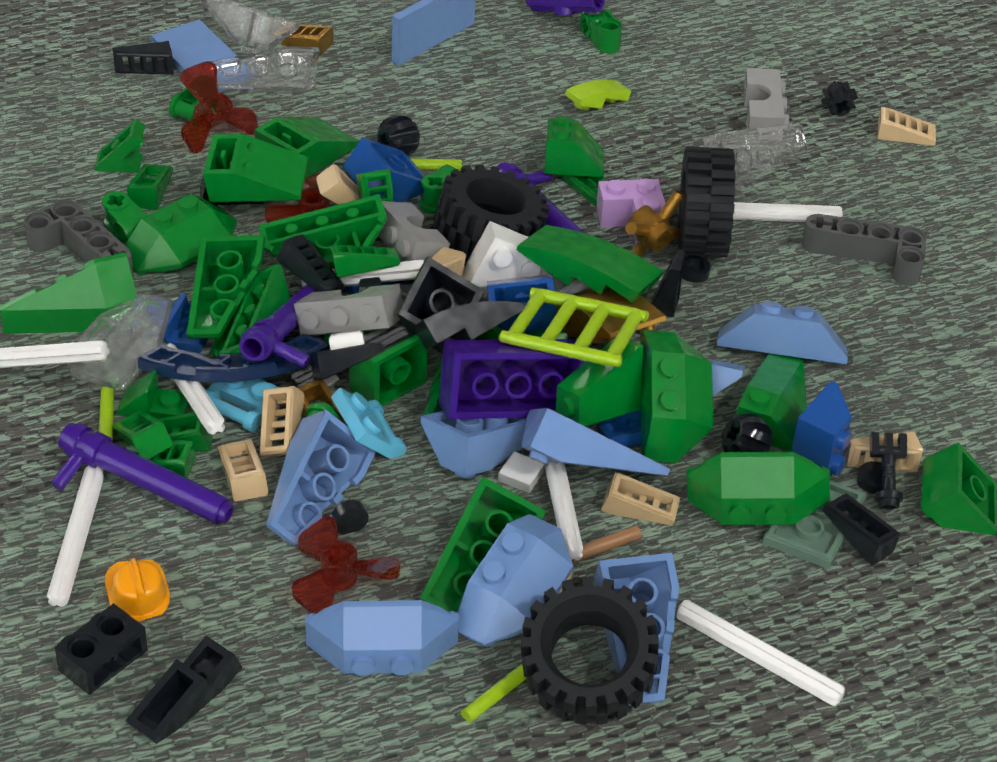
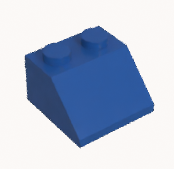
M362 137L343 165L351 175L350 179L356 185V174L390 169L394 202H406L424 192L421 181L425 175L402 150ZM381 180L368 182L369 188L382 186ZM383 192L369 194V197L380 194V197L384 198Z
M831 380L798 417L791 452L812 460L820 467L824 466L830 469V477L833 474L838 476L842 472L847 460L843 456L844 450L847 448L852 437V432L849 431L852 416L838 383Z

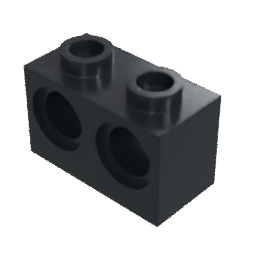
M114 603L101 613L94 615L88 623L73 634L64 637L55 646L58 671L88 695L92 694L148 651L145 627Z

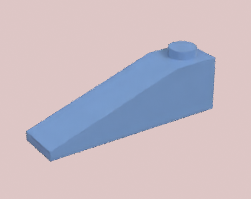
M549 408L533 409L527 415L521 447L530 451L529 457L541 464L548 465L551 461L651 475H668L671 470Z
M327 410L302 418L286 453L266 527L289 544L297 545L322 520V512L331 503L337 505L344 498L341 493L350 484L355 486L364 478L376 451L358 443L350 429Z
M444 411L421 416L420 423L440 465L455 472L457 477L473 478L478 473L493 469L509 458L514 451L518 452L522 449L521 445L527 418L449 419Z
M664 553L601 560L593 576L594 585L602 587L604 578L614 580V591L618 593L623 585L633 591L632 602L635 603L641 598L647 605V616L653 615L656 634H658L659 639L656 675L654 674L653 686L650 692H643V702L641 704L664 702L670 662V647L675 625V610L680 588L673 554ZM604 628L616 673L618 674L626 663L628 657L627 650L615 633Z

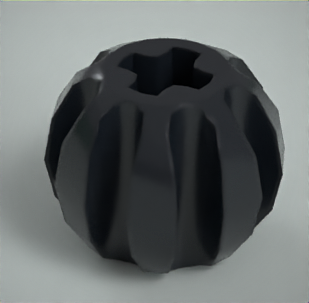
M393 115L383 120L378 127L377 140L378 143L402 150L409 156L419 147L420 133L417 124L411 118L404 115Z
M750 413L739 414L735 418L730 419L726 423L721 435L722 447L725 452H769L773 444L772 431L768 423L761 417Z

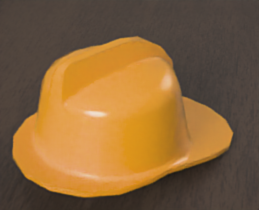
M132 558L130 561L116 562L105 574V587L110 606L114 603L138 622L162 615L166 611L170 603V593L164 571L157 562L152 559L136 560Z

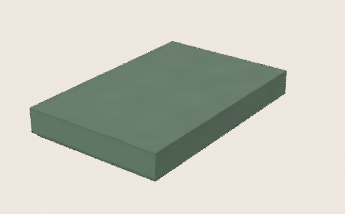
M830 480V501L827 503L847 493L864 505L867 497L866 493ZM823 505L795 525H770L763 537L762 544L830 570L846 538L822 511Z

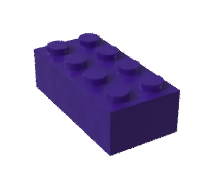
M556 339V341L570 344L576 342L575 339ZM444 340L439 406L449 419L527 418L530 410L549 408L556 412L557 385L586 361L502 343L499 340Z

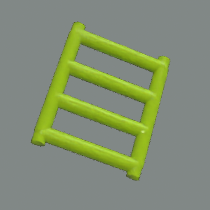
M532 287L529 294L530 300L525 305V309L521 311L508 331H501L499 341L513 346L620 368L622 364L621 354L640 322L646 323L649 318V312L634 307ZM543 303L561 306L542 337L523 334ZM575 309L593 313L574 344L556 341ZM607 316L626 320L608 351L589 348Z

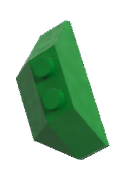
M192 193L141 218L125 244L132 254L133 272L137 275H146L147 272L181 269L198 260L201 237L234 236L237 219L218 205Z
M380 194L261 224L258 225L260 235L265 236L264 251L277 258L286 239L303 234L331 267L333 262L329 245L372 247L387 221V215Z
M279 263L257 272L221 338H215L209 352L212 358L220 359V354H240L242 334L258 320L267 318L290 299L284 271Z
M641 330L640 345H643L641 455L657 463L676 464L713 429L712 362L675 332Z
M721 452L703 461L696 468L688 469L686 473L688 500L722 525H795L830 501V469L824 466L820 467L812 460L795 452Z

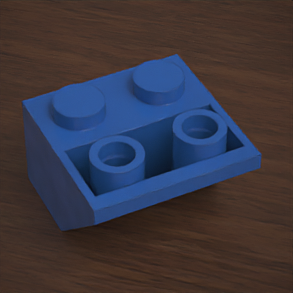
M551 274L487 281L489 301L520 302L525 306L530 300L529 294L532 287L555 291ZM543 303L524 332L546 330L557 314L556 305ZM521 312L500 323L497 327L508 331Z

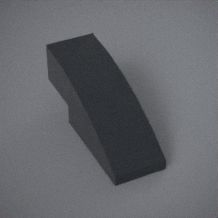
M481 301L463 304L436 313L414 325L413 328L425 349L428 350L452 335L455 336L456 340H472L525 309L523 303L510 301Z
M205 636L184 663L177 659L125 721L157 744L176 732L216 697L243 667L235 654L208 636Z

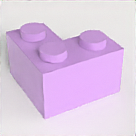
M659 179L599 181L596 210L600 227L626 226L630 217L640 207L649 205L654 211L659 213L665 204ZM633 235L634 241H635V245H636V243H637V238H636V237H637V236Z

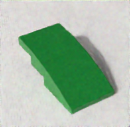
M550 225L542 227L521 242L516 248L522 255L567 286L578 279L599 294L610 287L632 303L657 283L664 272L638 255L606 240L579 231Z

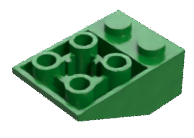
M275 117L255 129V138L307 156L309 162L305 179L355 149L359 143V140L324 120L313 117Z
M213 134L203 171L209 201L228 203L301 200L309 159L302 154L246 134Z

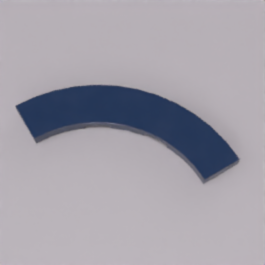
M306 334L285 342V344L309 356L312 352L330 350L329 343ZM162 344L137 358L138 369L149 373L157 370V375L197 382L255 380L302 368L274 353L262 361H250L242 353L220 354V359H210L199 353L174 349Z

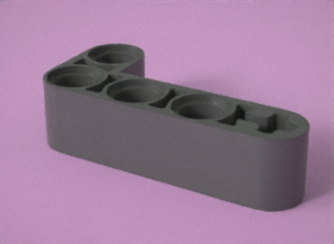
M58 201L25 217L24 227L27 246L30 250L45 252L65 244L84 263L92 259L126 252L134 280L130 250L75 201Z
M813 214L806 219L802 246L805 250L816 254L893 264V279L901 285L912 286L919 283L926 256V235L922 230L910 226Z

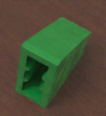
M614 339L610 341L607 345H605L601 350L608 351ZM630 340L621 354L622 364L620 368L587 361L557 385L556 412L583 426H588L640 410L643 345Z

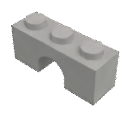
M746 68L743 96L744 106H748L746 116L747 139L781 141L783 131H788L789 114H786L787 97H784L786 82L781 81L780 70Z
M382 201L387 221L378 236L387 247L395 248L401 262L425 260L426 257L432 258L441 248H449L450 243L437 229L421 228L424 215L412 203Z
M399 284L369 287L362 292L342 296L341 290L312 292L294 303L300 334L313 335L390 328L400 320L397 313L403 300Z

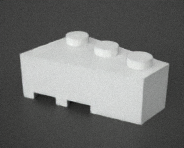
M489 221L464 267L462 277L485 290L484 292H488L487 281L550 275V273L516 250L517 246L528 238L527 236ZM552 275L555 291L566 285Z

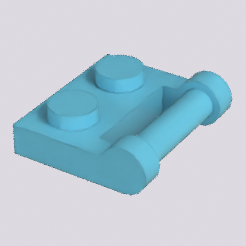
M262 379L237 382H214L207 390H204L221 415L242 424L243 429L254 433L261 426L263 390L280 387ZM219 398H222V399H224V400H226V401H228V402H230V403H233V404H235V405H237V406H239V407H241V408H244V409L248 410L249 412H247V411H245V410H242V409H240V408H238V407H236V406H234V405H231V404H229V403H227V402H225V401H222V400H220Z
M339 388L331 396L358 443L389 459L406 453V445L401 438L395 436L383 416L384 409L379 401H367L361 394L357 392L351 394L342 388Z

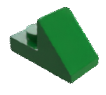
M135 119L100 149L97 154L94 170L138 173L143 155L138 150L144 143L145 125L138 119Z
M153 370L126 389L118 407L117 415L128 417L139 410H143L159 419L186 414L189 412L190 404L180 391L159 389L157 370Z

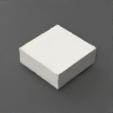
M356 330L331 334L329 337L330 349L335 350L365 344L364 331Z
M514 451L499 471L498 481L530 493L544 473L545 465Z

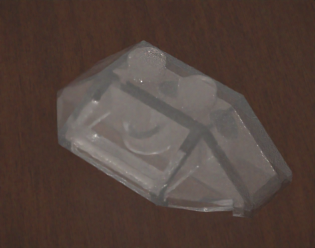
M141 293L135 296V300L121 303L100 314L75 342L103 340L106 342L107 348L110 349V353L104 361L66 363L72 378L126 391L143 371L138 369L137 358L162 344L172 309V300Z

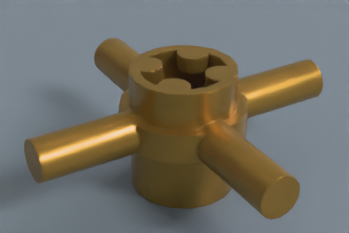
M675 190L659 213L654 211L649 205H644L633 213L625 227L627 234L637 236V243L631 250L632 253L642 258L648 248L655 253L660 252L668 246L672 239H677L680 236V229L671 226L669 219L685 198L682 192Z

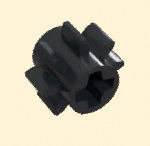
M834 81L827 89H823L825 98L821 99L824 109L829 108L831 115H846L851 109L856 108L854 100L858 96L855 88L850 89L848 81L844 83Z

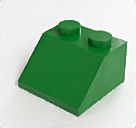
M557 116L554 119L548 118L544 174L604 178V149L577 120H572L567 116Z
M416 333L384 347V351L349 368V390L353 393L361 394L367 401H379L382 407L427 382V350Z
M958 442L924 458L923 475L921 476L922 499L920 501L924 514L928 518H932L943 528L997 535V482Z

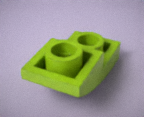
M617 80L589 81L573 86L565 92V96L574 102L573 105L586 111L590 110V107L602 109L604 101L615 103L616 100L628 101L631 90Z

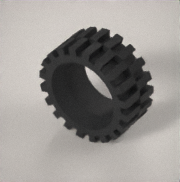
M685 147L680 192L685 195V198L679 205L678 216L680 229L678 247L680 250H684L685 256L728 257L735 208L736 163L734 149Z
M469 165L463 166L461 172L455 169L444 180L433 219V229H437L450 243V249L456 248L464 252L466 257L468 255L471 256L489 221L527 237H530L544 227L549 212L546 196L539 195L541 190L536 185L530 187V180L525 177L521 179L516 178L515 172L509 170L507 173L499 172L500 167L492 166L491 170L485 169L484 165H476L475 170H472Z
M593 576L582 577L583 586L574 587L573 580L569 579L562 581L561 593L557 594L553 586L545 591V603L541 604L536 600L530 608L531 619L525 617L522 626L523 637H521L524 677H527L530 692L532 695L538 693L539 704L546 711L551 706L555 707L556 717L566 720L568 713L575 715L576 724L586 725L587 716H596L597 725L607 724L608 714L614 712L617 720L627 716V706L631 704L636 709L643 702V692L649 693L653 686L654 674L656 675L659 648L656 622L653 615L647 616V605L641 598L635 603L632 602L633 591L623 585L618 593L614 591V580L604 578L601 587L593 586ZM583 625L601 626L612 631L620 638L627 650L628 657L625 665L616 676L600 684L586 685L568 679L557 669L552 659L556 643L566 632Z

